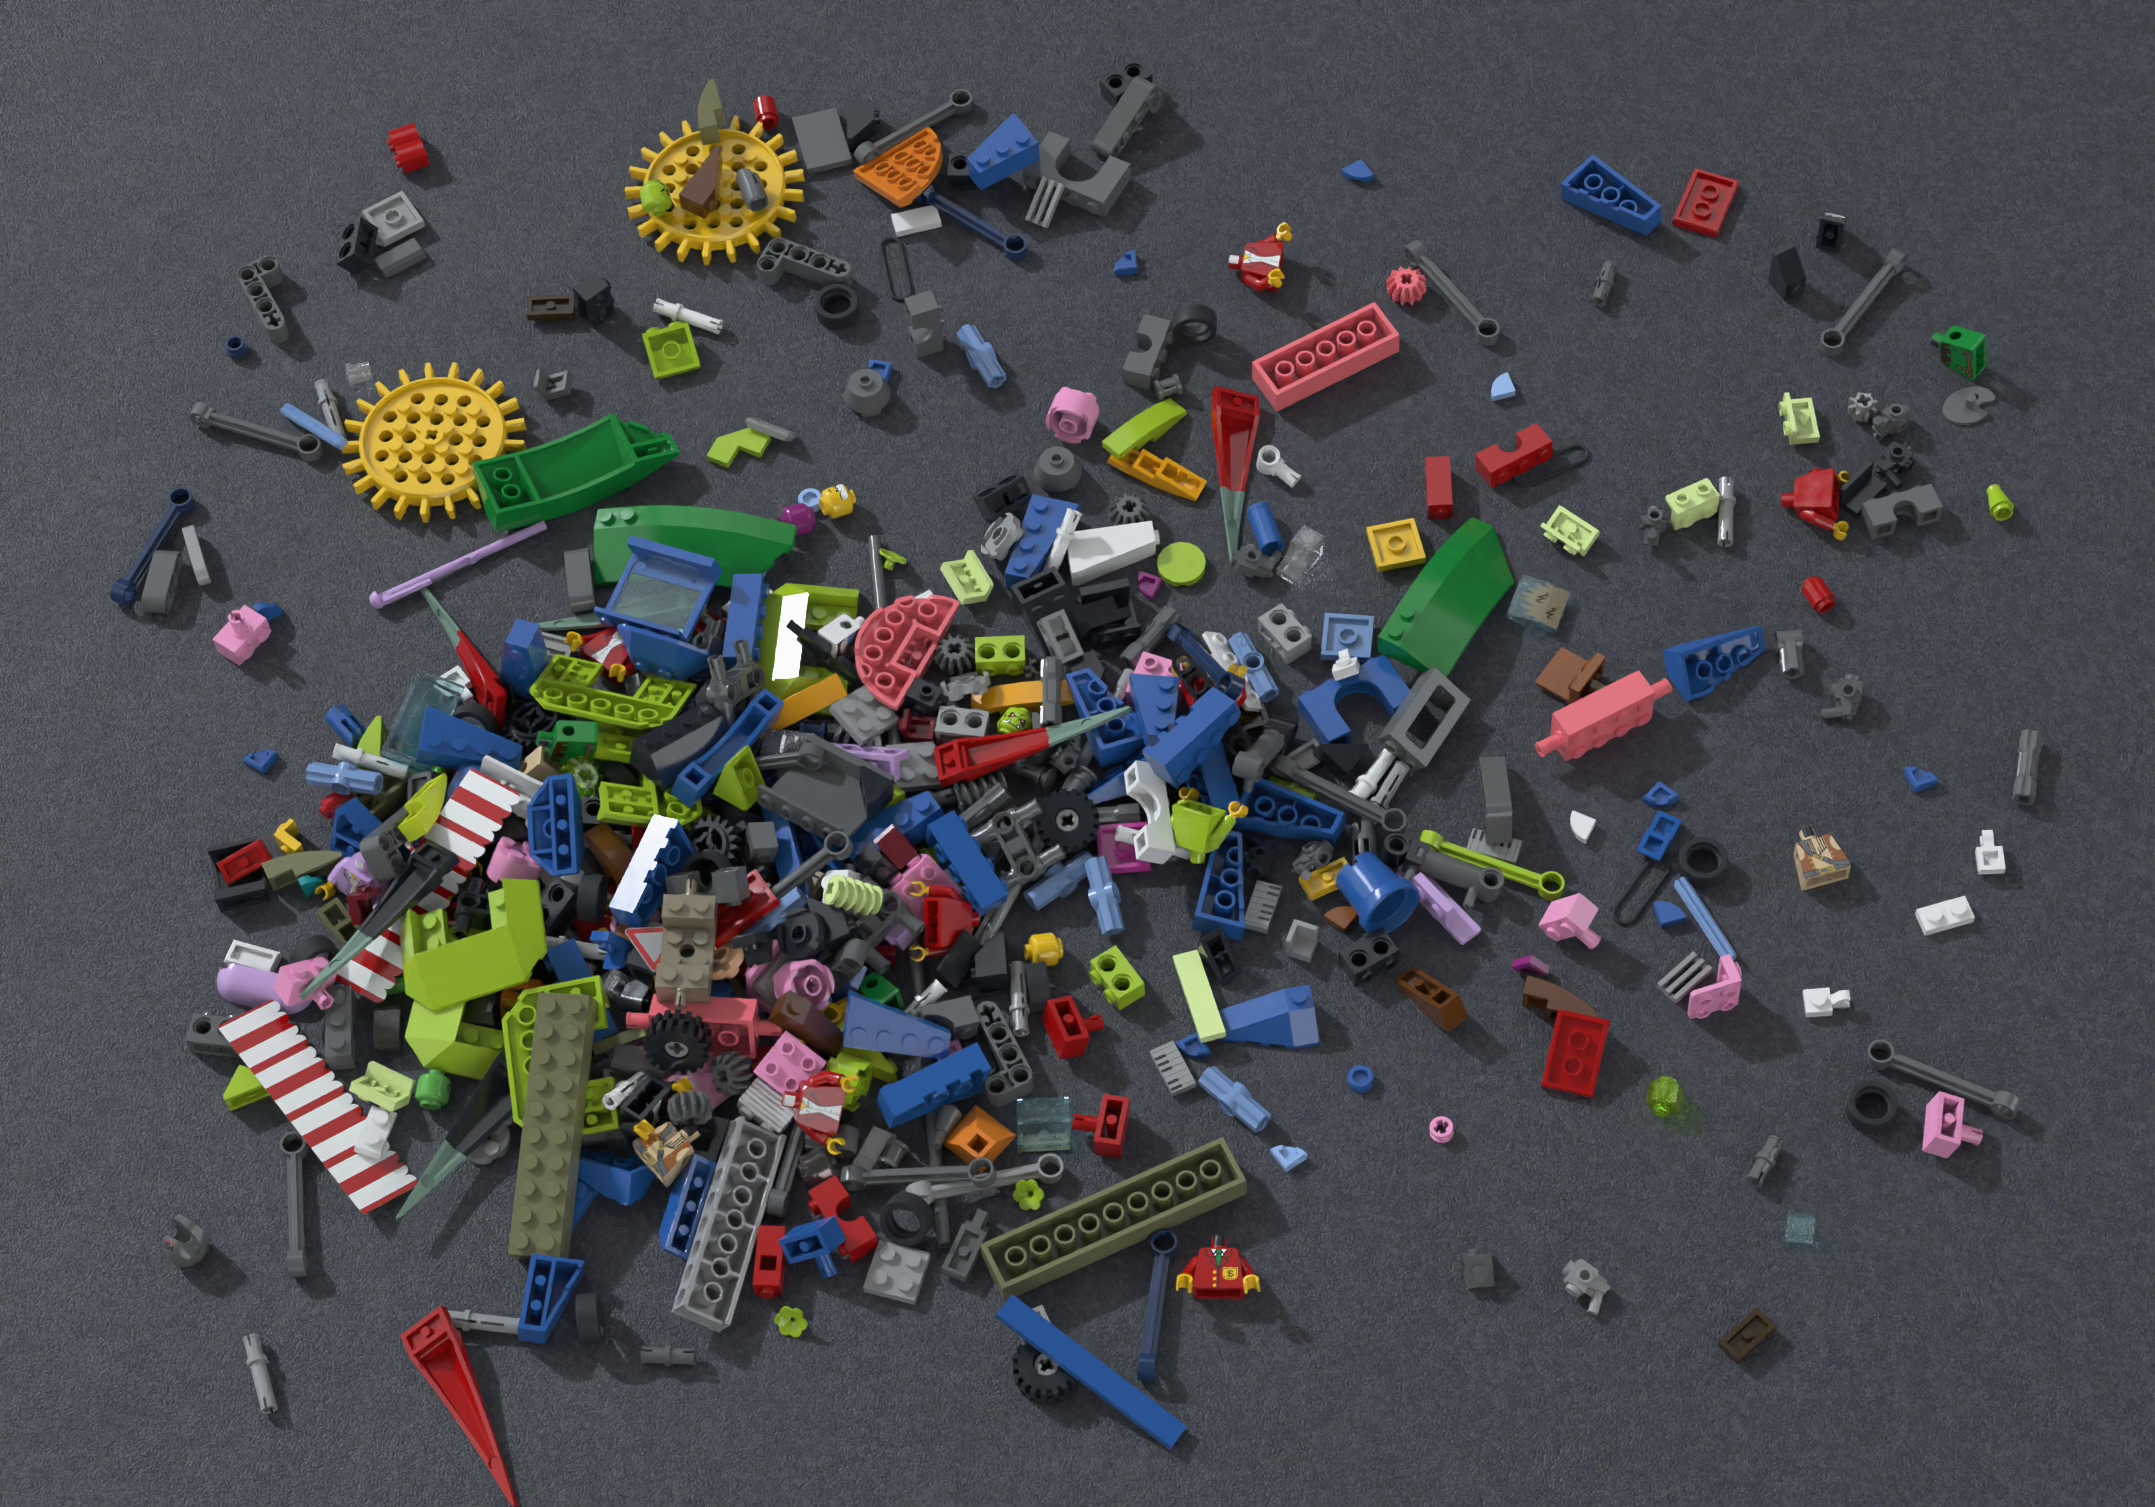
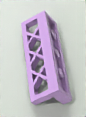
M830 742L893 775L894 781L901 779L900 761L910 757V750L866 745L860 747L855 744Z

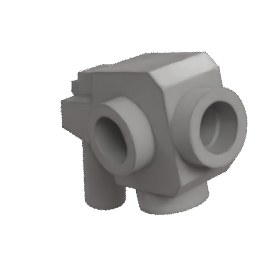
M1580 1259L1576 1262L1570 1260L1562 1271V1274L1565 1275L1563 1279L1564 1284L1567 1285L1565 1290L1577 1298L1584 1293L1590 1296L1591 1301L1588 1313L1598 1315L1603 1295L1606 1291L1610 1290L1607 1280L1599 1275V1271L1585 1260Z

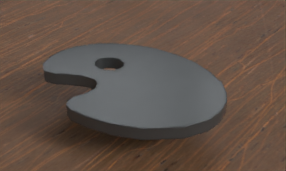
M1979 386L1960 389L1946 399L1942 409L1943 416L1948 422L1956 425H1970L1982 421L1987 417L1988 413L1979 406L1994 402L1995 395L1989 389Z

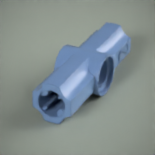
M966 324L962 326L956 334L966 351L973 370H978L988 387H993L994 389L1000 387L1007 379L1005 372L997 361L992 345L984 341L975 325Z
M1239 632L1234 634L1227 641V644L1232 653L1237 657L1238 664L1247 667L1246 675L1249 679L1248 681L1253 690L1258 694L1260 702L1266 703L1273 700L1279 694V689L1264 665L1263 656L1257 652L1247 633Z
M313 762L306 769V781L308 784L329 787L342 795H349L351 791L377 795L381 793L384 777L381 773L360 770L348 762H340L338 766Z
M1083 850L1063 865L1055 864L1045 873L1042 880L1024 892V897L1033 910L1039 911L1058 896L1063 898L1072 893L1077 883L1087 877L1084 863L1088 859L1093 858V856L1088 851Z
M1107 857L1090 858L1084 863L1091 888L1088 890V896L1093 909L1097 912L1102 935L1119 934L1125 930L1119 907L1121 896L1116 883L1112 880Z
M795 887L779 900L780 905L739 933L738 936L773 930L774 937H777L779 926L784 925L787 919L784 917L789 911L795 908L809 907L807 896L801 889Z
M1215 1066L1208 1067L1202 1073L1198 1084L1217 1100L1218 1105L1226 1114L1231 1117L1236 1116L1255 1133L1267 1126L1271 1119V1114L1252 1099V1095L1244 1085L1239 1082H1232Z

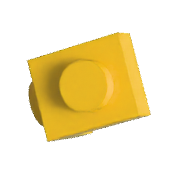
M291 818L286 823L281 824L273 834L279 850L284 856L305 852L302 844L295 839L299 830L296 822Z

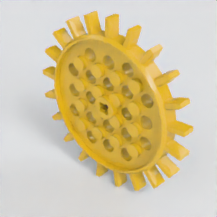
M735 115L730 122L729 129H718L721 142L708 145L702 144L700 131L693 133L689 123L686 120L682 121L683 137L673 141L663 131L659 133L661 144L665 147L659 154L645 147L641 149L642 158L651 163L648 169L633 166L629 168L630 177L633 179L643 180L644 183L650 180H661L662 183L667 184L669 190L672 191L670 193L672 205L668 210L672 211L666 212L661 216H653L652 213L645 212L642 204L627 208L629 218L631 220L648 215L650 220L637 227L639 236L643 238L658 230L662 235L654 242L656 251L660 253L673 241L680 245L677 250L678 261L681 262L688 255L690 248L702 250L704 265L710 264L712 250L726 249L731 263L736 262V250L734 247L744 243H748L750 248L756 254L761 253L760 245L756 237L763 232H767L773 238H782L780 229L773 224L778 217L794 223L796 221L795 210L783 207L785 201L804 202L803 190L787 189L786 186L789 183L805 181L803 169L786 172L783 167L798 161L795 149L777 156L774 151L784 144L783 136L780 133L765 143L759 139L764 132L763 123L758 121L752 131L747 134L739 131V117ZM715 146H719L723 165L716 206L718 209L710 212L703 219L681 208L679 193L693 175H690V173L696 172ZM747 168L759 175L769 200L768 205L763 210L752 212L746 207L741 190L735 191L740 189L736 179V171H739V169ZM643 186L625 187L626 199H640L639 193Z
M425 363L424 379L410 382L409 375L404 369L399 370V377L402 386L390 392L379 381L375 383L378 394L382 397L375 406L367 401L358 399L356 401L358 409L367 414L364 422L345 420L346 430L359 433L360 437L359 441H347V445L341 450L342 454L360 453V459L342 464L346 476L363 470L367 474V476L353 484L356 494L360 495L372 486H375L379 491L371 499L373 509L378 510L390 497L398 501L394 508L396 519H402L408 505L421 506L420 514L423 523H428L431 506L445 505L450 519H455L456 509L453 502L466 497L477 510L480 509V499L476 493L479 489L471 466L472 462L506 455L507 451L520 452L526 450L524 440H509L508 433L527 430L524 418L504 420L505 415L520 408L516 397L499 405L496 403L495 399L505 391L502 381L499 380L487 391L479 387L484 380L482 369L478 368L467 382L458 379L460 371L457 363H452L448 377H434L435 373L431 363ZM446 402V403H445L444 405H442V406H439V405H438V404H440V403ZM418 420L417 423L411 424V422ZM460 423H465L463 426H457ZM484 424H489L487 427H481ZM461 442L458 446H453V444ZM479 444H485L482 447H476ZM382 458H387L385 461H379ZM411 459L407 463H402L404 460ZM428 461H433L431 464H425ZM452 462H457L455 465H449ZM401 479H407V480L404 481V482H401V483L398 482V481L401 480ZM425 480H430V482L426 484H421ZM447 482H453L451 485H445Z

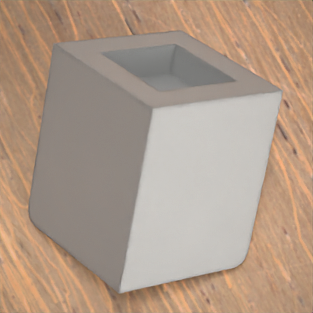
M1294 919L1286 938V955L1310 963L1318 944L1319 927Z

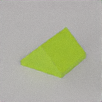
M749 745L744 746L724 765L713 792L716 796L743 811L748 810L758 800V786L760 784L765 785Z

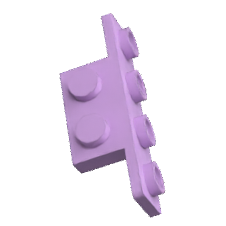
M1401 870L1396 873L1400 878L1405 876V872ZM1421 872L1413 877V884L1419 889V902L1461 945L1480 933L1481 928L1432 877Z

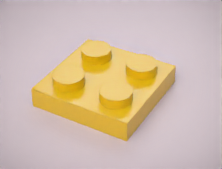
M1414 518L1366 527L1367 537L1378 572L1426 563V556Z

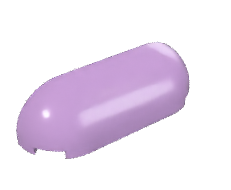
M229 964L227 968L220 967L217 975V988L220 995L228 1002L255 1008L267 1001L274 1000L280 1004L278 1012L295 1014L307 1008L313 1001L309 1000L287 1006L274 991L278 973Z

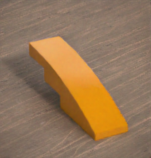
M1133 448L1121 460H1118L1111 454L1107 461L1110 465L1151 486L1193 501L1197 500L1207 483L1206 480L1171 459L1165 457L1163 461L1145 449L1139 452Z
M837 673L783 699L784 705L778 720L760 739L848 696Z
M1062 680L1060 683V705L1073 704L1074 700L1067 680ZM1041 681L1019 682L987 688L988 692L981 695H973L971 693V709L979 708L989 711V714L999 712L1003 716L1011 707H1023L1032 714V712H1040L1043 701V684Z

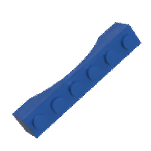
M764 688L750 702L727 733L707 753L692 761L677 776L671 794L691 808L719 780L724 765L744 746L749 745L751 747L778 720L784 702Z

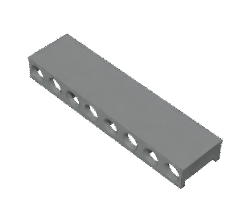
M743 1116L730 1121L671 1313L718 1333L730 1326L787 1136L783 1134L779 1136L745 1121Z

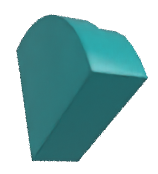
M305 875L298 878L306 898L315 894V889L318 886L327 883L322 875H317V877Z

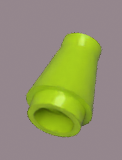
M1994 484L1989 486L1986 492L1990 515L1999 521L2010 518L2013 514V503L2002 491L2000 485Z

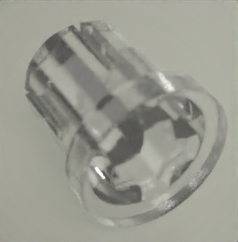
M369 362L353 365L349 363L344 364L349 387L354 386L355 383L372 380Z

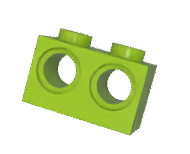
M1025 635L975 637V663L978 675L984 676L983 671L988 672L989 677L1001 674L1012 676L1025 674Z
M1116 945L1090 960L1091 971L1089 976L1095 985L1100 984L1104 990L1103 994L1110 1004L1114 1003L1119 1011L1145 995L1143 980ZM1105 968L1114 969L1110 972L1103 971ZM1119 987H1127V988H1128L1127 990H1124V991L1118 990Z

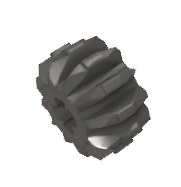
M1135 492L1132 496L1124 493L1123 498L1116 496L1115 503H1111L1109 516L1114 526L1150 520V506L1146 503L1144 496L1137 498Z
M960 633L956 638L949 634L948 640L940 639V646L935 648V663L940 666L942 673L949 671L951 676L954 672L963 674V670L970 671L972 668L971 664H975V646L971 644L969 637L962 639Z
M725 1051L716 1056L711 1062L713 1068L709 1072L714 1078L711 1082H715L717 1084V1091H722L725 1096L741 1094L752 1084L750 1078L754 1074L749 1068L752 1064H748L746 1062V1055L741 1056L739 1051Z
M682 1091L681 1094H674L673 1097L668 1099L667 1108L670 1121L678 1127L687 1126L689 1123L697 1127L699 1124L707 1123L712 1118L713 1111L709 1094L702 1091Z

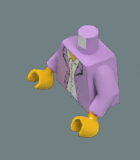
M358 852L352 857H346L337 863L327 877L329 881L318 886L315 889V894H320L325 890L326 895L323 900H326L335 895V885H337L339 891L349 895L356 891L355 887L370 884L371 888H381V893L371 898L374 909L388 890L389 885L388 881L381 883L373 877L361 852Z

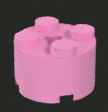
M1062 387L1055 395L1045 419L1046 427L1049 431L1052 429L1056 433L1055 437L1067 443L1076 444L1081 443L1082 439L1086 438L1087 440L1099 416V406L1096 403L1097 398L1092 393H1084L1079 390Z
M501 837L486 873L495 883L498 882V879L502 881V878L538 880L543 867L529 856V841L520 843L508 837Z
M814 959L787 962L773 974L772 978L776 999L791 990L812 1002L819 1010L824 1009L829 1004L830 995L834 993L835 983L830 969Z

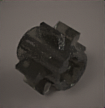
M1042 656L1034 659L1030 658L1029 666L1023 667L1026 682L1041 681V660H1044Z

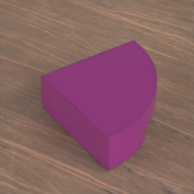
M1140 571L1138 574L1139 590L1146 599L1153 602L1163 583L1162 578Z
M1533 955L1515 959L1512 964L1514 970L1520 973H1524V970L1536 972V976L1547 975L1550 967Z

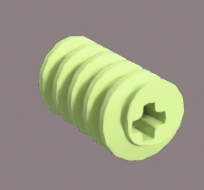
M840 874L830 878L824 894L825 904H833L837 908L842 906L843 910L848 911L851 909L853 913L857 914L860 912L862 916H867L869 913L872 915L878 913L883 900V892L880 887L872 886L869 883H863Z

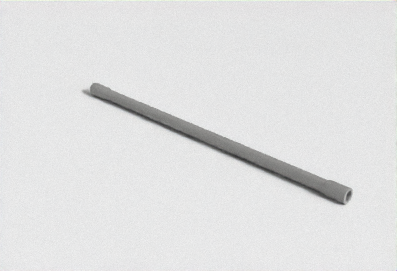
M1124 669L1113 692V695L1116 698L1119 697L1122 701L1126 696L1125 691L1129 684L1130 673H1134L1131 669ZM1088 740L1077 759L1079 761L1078 765L1069 773L1061 789H1065L1073 781L1072 777L1077 773L1076 768L1079 765L1087 767L1094 754ZM1037 832L1032 845L1036 852L1040 854L1044 847V842L1041 841ZM1032 862L1024 866L1025 875H1029L1034 864ZM1018 883L1010 887L1009 892H1007V902L996 907L987 926L977 939L983 947L998 932L1023 884L1020 885Z

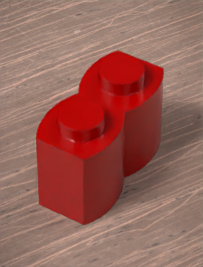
M414 122L388 131L390 138L386 139L390 152H396L393 155V159L397 169L402 167L405 174L430 165Z

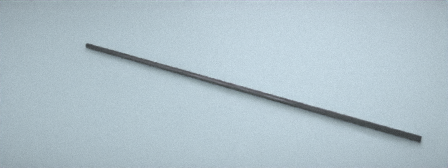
M872 535L868 538L876 610L879 607L886 608L887 599L883 559L879 552L881 539L878 535ZM891 708V710L898 716V710L896 711ZM897 723L887 730L889 745L901 744ZM920 934L908 947L914 944L921 946ZM909 949V957L919 956L920 949ZM910 958L914 998L917 994L921 995L926 988L923 960L917 962ZM919 1056L921 1070L933 1064V1058ZM937 1110L925 1114L930 1167H943L942 1148L936 1150L931 1146L936 1134ZM944 1197L934 1200L937 1242L940 1248L951 1246L947 1198Z

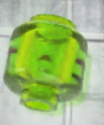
M1660 1076L1649 1085L1646 1105L1658 1117H1667L1668 1115L1675 1114L1680 1108L1683 1089L1676 1079L1669 1076Z

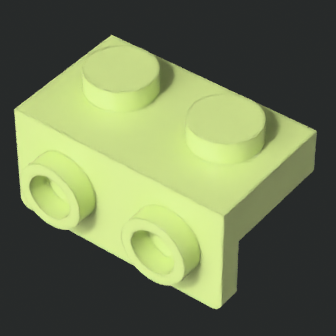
M1789 392L1784 393L1783 402H1779L1780 416H1784L1783 432L1784 436H1788L1790 445L1818 443L1820 435L1812 398L1790 399Z
M1708 478L1666 496L1665 500L1672 509L1670 524L1674 530L1682 527L1687 528L1694 522L1703 518H1710L1718 512L1720 495Z
M1560 505L1547 524L1542 523L1540 525L1545 531L1543 535L1554 543L1557 540L1565 544L1563 549L1574 556L1576 553H1579L1584 557L1601 533Z
M968 550L962 560L943 562L940 568L961 605L986 601L994 586L992 579L973 550Z
M371 1061L368 1063L365 1075L351 1082L349 1091L357 1094L358 1098L364 1101H371L380 1105L379 1107L382 1110L393 1112L409 1104L415 1081L377 1062Z

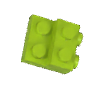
M672 322L669 324V327L662 329L653 327L642 334L655 380L701 368L688 322Z

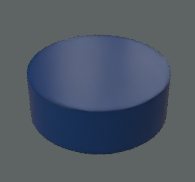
M1356 1065L1349 1070L1347 1083L1351 1090L1363 1093L1368 1091L1373 1085V1072L1367 1066Z

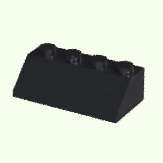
M705 701L633 740L629 763L665 791L674 786L677 776L692 761L702 757L727 733L729 727L726 719L721 712Z

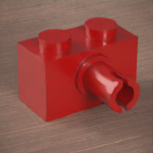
M1071 995L1047 1000L1041 1018L1059 1060L1084 1055L1090 1037L1088 1032L1104 1029L1103 1018L1099 1019L1102 1017L1101 1014L1081 1018Z
M1103 1094L1100 1113L1097 1117L1074 1113L1072 1130L1095 1133V1155L1121 1159L1131 1112L1130 1098Z

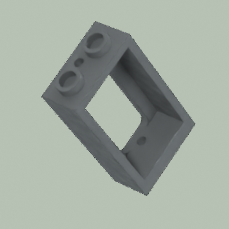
M1432 668L1422 672L1378 737V740L1384 744V748L1388 752L1395 754L1402 762L1406 763L1410 770L1416 771L1425 768L1471 700L1438 669ZM1433 693L1449 709L1423 748L1419 749L1406 737V731Z

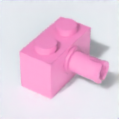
M246 605L240 610L232 611V615H228L229 622L212 639L217 652L239 666L252 656L254 650L261 642L268 638L271 632L267 619Z
M1581 893L1552 901L1538 925L1545 931L1547 937L1555 941L1576 936L1589 949H1593L1601 940V936L1589 928L1599 908Z
M320 956L281 966L274 991L287 1006L314 1000L319 1008L324 1010V1008H329L334 1002V998L326 991V988L334 986L337 972L302 1000L299 994L330 962L325 956Z
M1939 1091L1926 1105L1922 1151L1948 1158L1960 1146L1961 1140L1977 1146L1980 1144L1983 1130L1962 1124L1964 1098Z

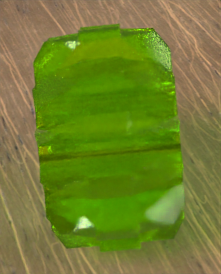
M584 756L569 759L567 765L561 768L564 774H573L580 800H582V797L594 796L596 794L595 790H599L600 787L598 780L604 777L597 773L601 766H593L594 759L589 758L586 760Z

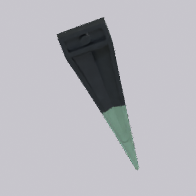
M430 839L411 854L367 919L330 963L299 994L300 998L304 1000L404 916L409 908L412 909L444 882L442 877L450 873L460 862L457 854Z
M505 1048L493 1061L399 1211L396 1220L404 1216L513 1115Z

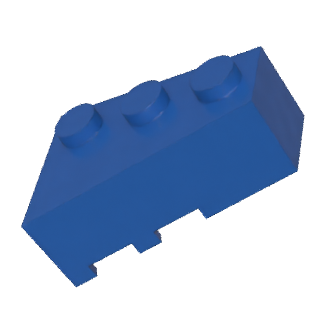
M1013 112L967 157L970 178L980 190H983L1040 160L1038 141Z
M1130 673L1129 693L1133 699L1145 747L1148 745L1153 747L1159 742L1157 737L1163 731L1169 733L1175 726L1174 721L1177 719L1179 703V677Z
M356 797L335 810L330 850L341 852L344 858L352 857L360 852L361 840L382 824ZM402 844L398 847V850L406 863L411 855V851ZM394 879L389 880L388 884L392 883Z
M531 1254L518 1326V1340L546 1343L584 1275L585 1261Z

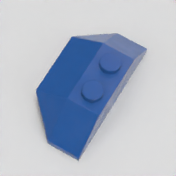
M618 624L617 626L620 638L633 666L641 672L647 673L649 671L667 680L671 678L682 680L709 668L707 658L711 657L709 650L700 649L680 640L623 624Z
M572 773L547 776L543 781V785L527 805L529 856L553 877L579 874L585 852L584 837L582 835V803Z
M695 1153L688 1160L673 1185L659 1229L662 1250L681 1259L688 1260L717 1163Z

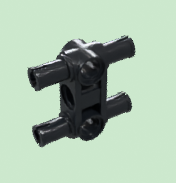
M471 878L466 892L458 897L457 908L454 914L456 923L452 931V937L455 940L467 938L470 927L487 931L492 930L488 895L481 894L485 883L480 878Z

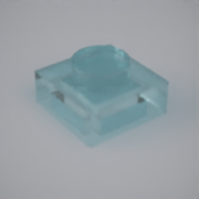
M1787 1213L1785 1242L1812 1244L1815 1215Z

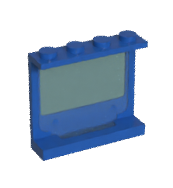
M630 535L626 544L633 554L606 608L595 606L593 611L599 617V621L605 626L613 627V625L618 626V624L633 626L687 643L722 572L721 567L714 558Z

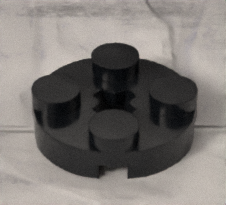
M801 907L789 911L784 917L787 918L784 925H780L778 929L777 939L779 948L792 959L808 960L817 952H821L825 947V927L822 915ZM802 928H803V930H804V935H803V937H802V939H801V938H798V934H800V933L802 932Z

